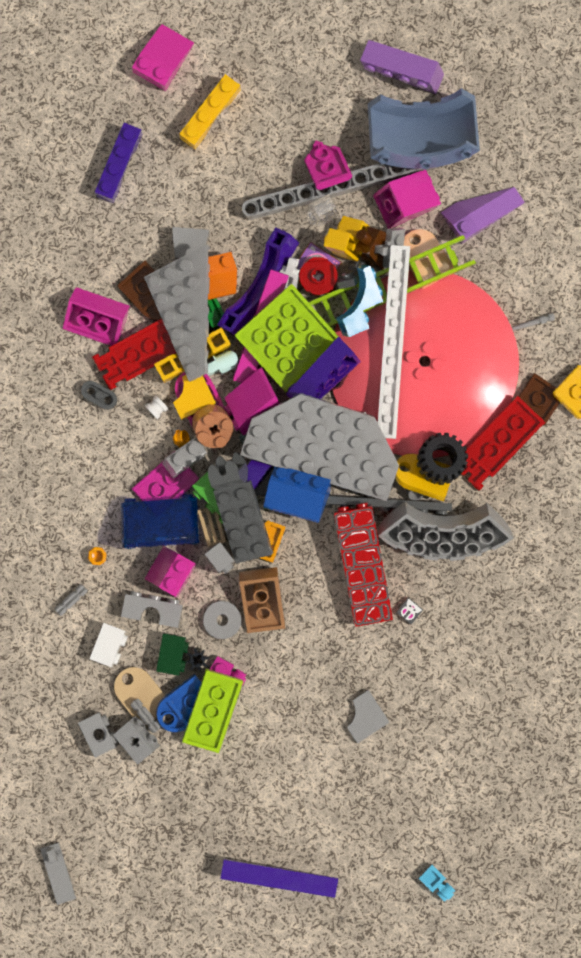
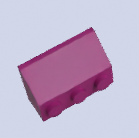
M76 287L68 302L63 329L112 346L119 342L130 306Z

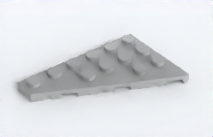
M204 245L144 277L189 382L208 374L209 245Z

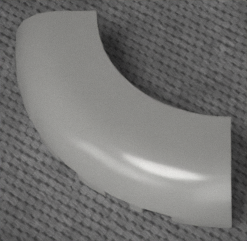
M405 501L385 517L378 529V537L395 549L404 550L408 555L413 556L415 554L423 556V559L437 561L438 559L456 561L476 555V557L481 556L483 552L491 549L496 550L514 539L509 525L488 503L461 515L437 516L417 510Z

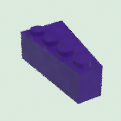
M338 336L303 376L289 387L286 395L291 399L295 395L303 393L322 399L361 361Z

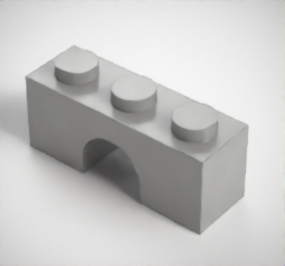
M133 591L130 592V595L125 594L121 617L141 621L144 610L154 607L160 613V625L179 628L183 605H179L180 601L168 599V602L160 601L161 597L149 595V598L141 597L142 593Z

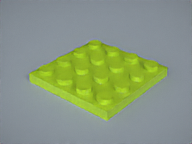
M293 284L286 287L234 335L284 392H287L289 387L303 376L338 337Z

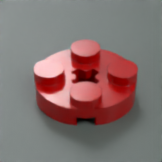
M323 257L309 259L304 263L299 273L301 286L305 292L314 296H322L331 292L338 278L336 267ZM317 271L324 275V278H321L320 281H317L315 278L313 279V275H316Z

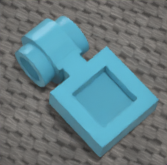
M433 865L418 878L432 892L438 888L439 891L436 894L444 902L454 896L455 890L448 883L442 884L446 878Z

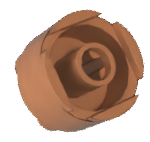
M209 404L194 414L192 419L193 431L202 445L209 448H222L231 439L233 423L228 413L221 406Z

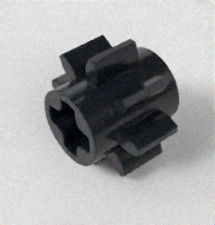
M194 648L195 653L193 655L187 653L191 658L186 663L192 664L191 670L198 667L199 672H201V666L208 667L205 660L210 657H204L205 650L198 653L197 649ZM201 655L203 663L195 665L193 656Z

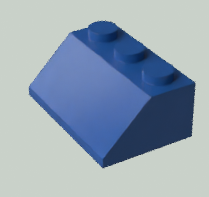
M275 466L269 480L263 507L319 523L330 494L331 479L291 468Z

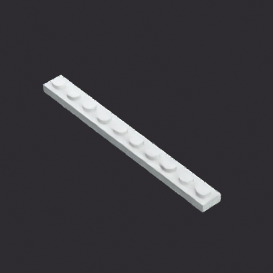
M391 245L378 411V425L385 438L396 439L410 246Z

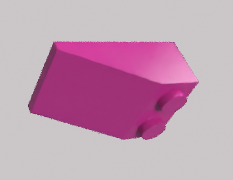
M161 24L133 64V73L166 91L193 47L194 42Z

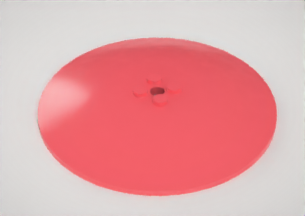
M411 270L408 273L407 288L419 284ZM452 274L424 289L420 288L407 294L396 439L386 438L393 454L400 456L406 454L418 455V451L423 443L430 436H435L437 433L442 435L449 433V437L455 435L457 436V441L461 439L463 442L461 446L468 448L512 401L519 372V354L512 327L504 312L493 298L473 282L461 276ZM386 276L381 279L386 293L388 290L389 276ZM386 303L365 312L369 318V329L351 337L342 335L339 324L336 325L334 331L361 361L348 373L343 382L344 384L340 388L332 390L338 405L356 411H366L367 414L375 417L377 423ZM423 356L430 359V365L427 367H423L419 363V359ZM435 450L432 453L433 458L449 455L443 450Z

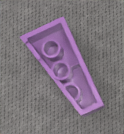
M368 40L360 60L364 69L369 72H379L385 77L397 79L435 95L444 76L442 68L437 61Z

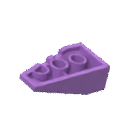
M515 187L456 202L442 211L441 214L456 237L464 235L465 240L460 242L463 244L525 202Z

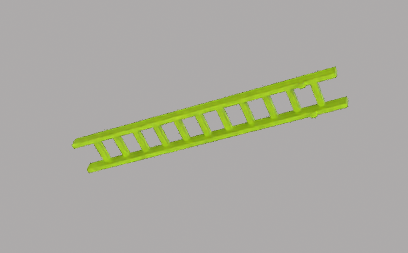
M464 235L409 259V264H411L419 284L407 288V294L476 264L475 260L458 266L457 256L450 247L465 240ZM446 248L454 268L441 274L433 253ZM428 256L436 276L423 281L415 261ZM389 267L377 272L375 278L383 292V302L367 308L363 312L387 303V293L380 276L389 273ZM359 283L353 287L333 291L310 301L309 304L314 306L323 302L331 321L327 324L330 327L337 325V319L335 320L327 300L341 294L348 310L351 305L345 292L357 286L359 289Z

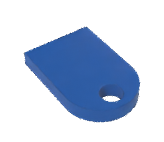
M195 674L159 701L156 708V716L159 724L165 730L181 732L186 729L201 685V681ZM164 715H173V720L170 723L163 722Z

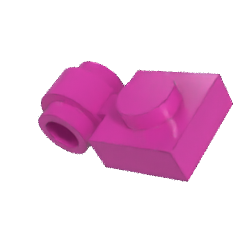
M217 656L210 670L243 679V684L246 681V673L239 669L231 671L234 664Z

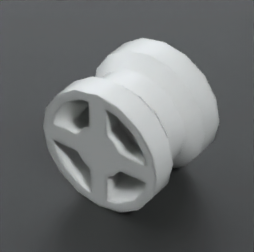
M156 395L151 403L145 405L157 420L162 412L168 410L167 406Z

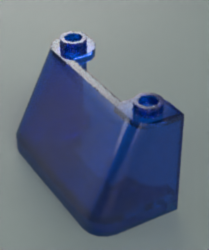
M193 494L182 495V498L137 502L136 498L124 499V503H120L122 549L201 544L198 499L193 498Z

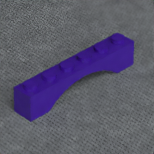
M275 227L266 242L263 260L254 281L245 294L226 309L217 324L227 334L235 337L234 335L254 317L270 269L280 272L283 266L287 265L289 258H291L299 245V242L291 234Z

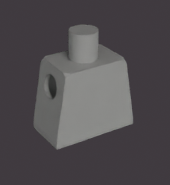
M173 227L175 260L207 245L209 230Z

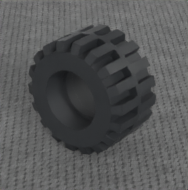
M437 433L435 436H430L423 443L418 451L416 460H418L417 467L421 468L420 474H425L427 481L430 478L433 484L439 482V485H444L445 482L449 484L456 480L465 470L464 468L468 463L466 461L468 454H465L467 448L466 446H461L463 442L461 439L457 441V436L449 437V433H444V435ZM443 450L447 452L452 459V466L448 468L438 466L433 460V451Z

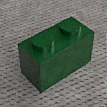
M163 634L156 672L180 676V672H184L186 661H183V654L188 653L189 642L186 641V637Z

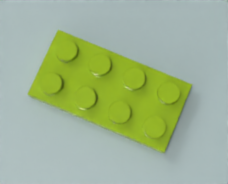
M209 669L205 670L182 738V743L216 753L220 752L243 684V679Z

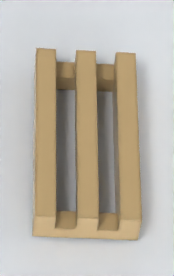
M208 508L198 510L207 546L211 547L218 543H225L226 539L222 525L218 520L220 519L217 512L214 513L221 540L217 539L210 510ZM206 512L214 542H210L202 513Z

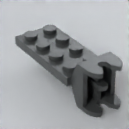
M234 452L233 461L227 460L226 462L222 456H219L216 459L215 465L211 464L209 466L208 478L211 487L215 489L213 491L235 563L237 564L272 555L273 550L251 480L247 481L248 467L246 461L239 452Z

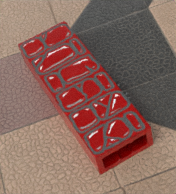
M367 502L358 503L355 508L350 509L348 506L338 507L337 511H334V517L355 627L393 620L372 504L368 505Z

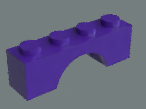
M123 123L96 187V197L111 203L115 202L128 163L136 152L143 135L141 129Z

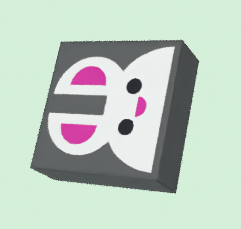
M408 598L396 613L409 624H412L423 609Z

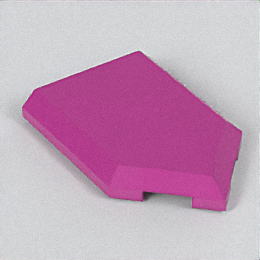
M316 140L312 150L304 159L316 189L322 190L350 180L352 173L340 147L327 146L323 142Z

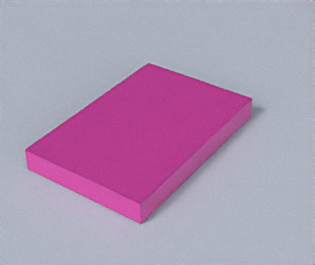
M161 462L137 483L132 490L153 514L159 517L185 494L199 478L189 467L173 479Z

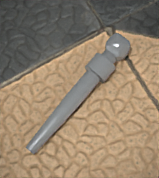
M551 313L546 317L545 315L541 316L538 319L514 326L512 330L554 321L555 315Z

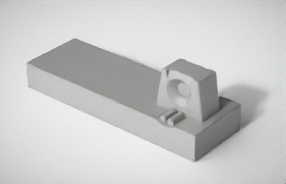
M60 843L40 848L57 905L76 899Z

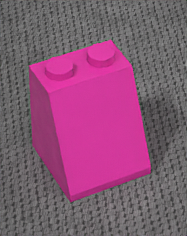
M426 170L388 182L373 195L388 229L428 213L441 204L440 197L435 191L432 179Z
M260 368L225 397L227 405L224 407L228 415H233L234 417L231 421L235 430L240 429L242 436L247 434L251 418L278 405L279 401L263 369Z
M163 546L144 579L178 598L197 564Z

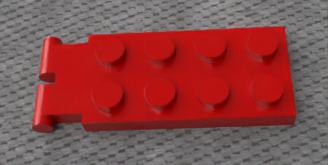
M160 319L109 347L110 351L102 356L96 354L92 356V359L100 372L107 368L108 373L102 377L108 388L113 390L117 387L115 385L117 382L123 379L129 381L155 367V363L176 354V350L163 320Z
M517 396L467 448L468 459L466 461L468 463L461 475L464 476L469 471L472 475L467 481L480 491L484 487L482 482L489 475L493 477L545 424V421Z

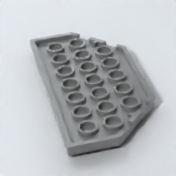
M299 393L293 398L252 417L240 452L241 456L279 468H291L331 479V484L384 501L388 499L399 467L374 416L303 393Z

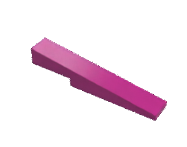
M270 269L254 316L285 289L289 275ZM243 347L233 375V381L243 383L256 372L259 365L245 347Z

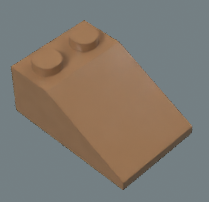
M273 567L239 572V584L247 633L285 629L278 568Z

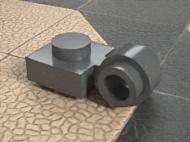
M356 261L348 266V271L344 272L337 282L339 289L353 287L359 283L357 267L365 265L364 262Z

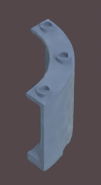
M462 88L449 96L441 98L440 102L432 104L430 101L405 105L402 104V101L394 100L381 94L368 103L371 159L381 164L426 170L456 163L470 158L480 151L475 96Z

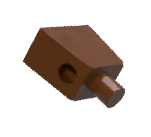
M367 226L364 230L357 232L356 238L359 241L355 250L367 265L383 270L384 255L374 252L375 245L385 244L386 232Z

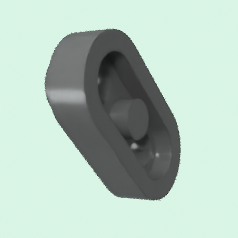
M87 381L83 384L81 393L88 401L105 410H111L117 405V396L111 390L94 381ZM94 388V394H88V389ZM110 397L111 403L106 404L104 402L105 398Z

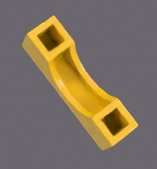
M225 74L179 133L180 139L196 150L220 113L239 94L241 85Z
M222 327L210 333L209 337H207V360L231 347ZM177 353L154 364L164 383L185 372Z

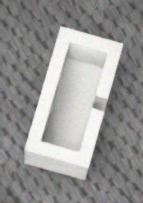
M103 623L90 659L109 667H113L114 664L117 665L121 654L118 653L121 646H125L128 638L125 635L126 631Z

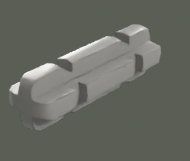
M82 584L76 587V590L72 591L62 601V604L59 603L55 607V611L60 616L66 613L67 609H70L80 599V596H84L88 590Z
M140 699L134 700L131 703V707L134 711H137L138 716L145 725L149 726V730L155 733L160 729V725L157 721L153 720L154 717L147 708L142 706L143 703Z

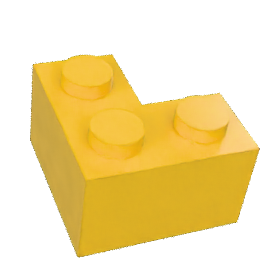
M343 216L338 223L337 230L329 228L324 238V247L337 257L358 261L360 255L356 252L355 248L359 240H357L356 234L359 230H364L369 225L362 220Z

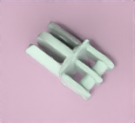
M226 351L213 356L214 361L208 364L207 375L211 376L219 371L223 375L234 369L238 364L236 353Z

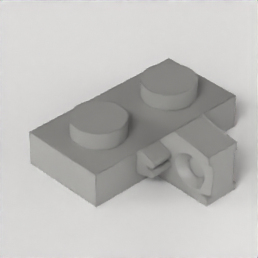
M387 229L385 244L375 245L374 253L384 255L383 267H389L391 245H404L405 229Z

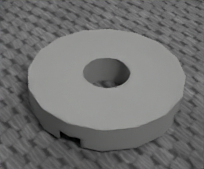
M218 601L207 608L204 613L203 623L205 630L211 636L217 639H227L238 632L242 618L235 605L227 601ZM222 614L228 618V622L224 626H220L217 623V617Z

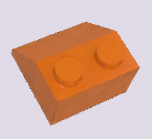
M232 252L208 257V264H210L208 300L236 294L237 267Z

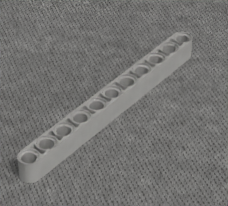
M379 163L351 171L352 178L345 181L347 183L346 188H339L337 185L328 187L329 191L323 194L316 189L314 182L249 199L242 205V214L246 219L253 220L387 183L425 169L402 168L400 173H394L392 171L393 166ZM438 167L429 168V169H426V171H430V170L436 169V168H438ZM380 170L384 176L376 178L373 173ZM361 175L365 177L366 181L358 183L355 178ZM302 191H309L311 196L304 199L300 193ZM290 196L293 200L291 203L286 204L282 201V198ZM272 201L274 206L271 209H267L264 207V203ZM248 206H254L256 211L253 214H248L245 209Z

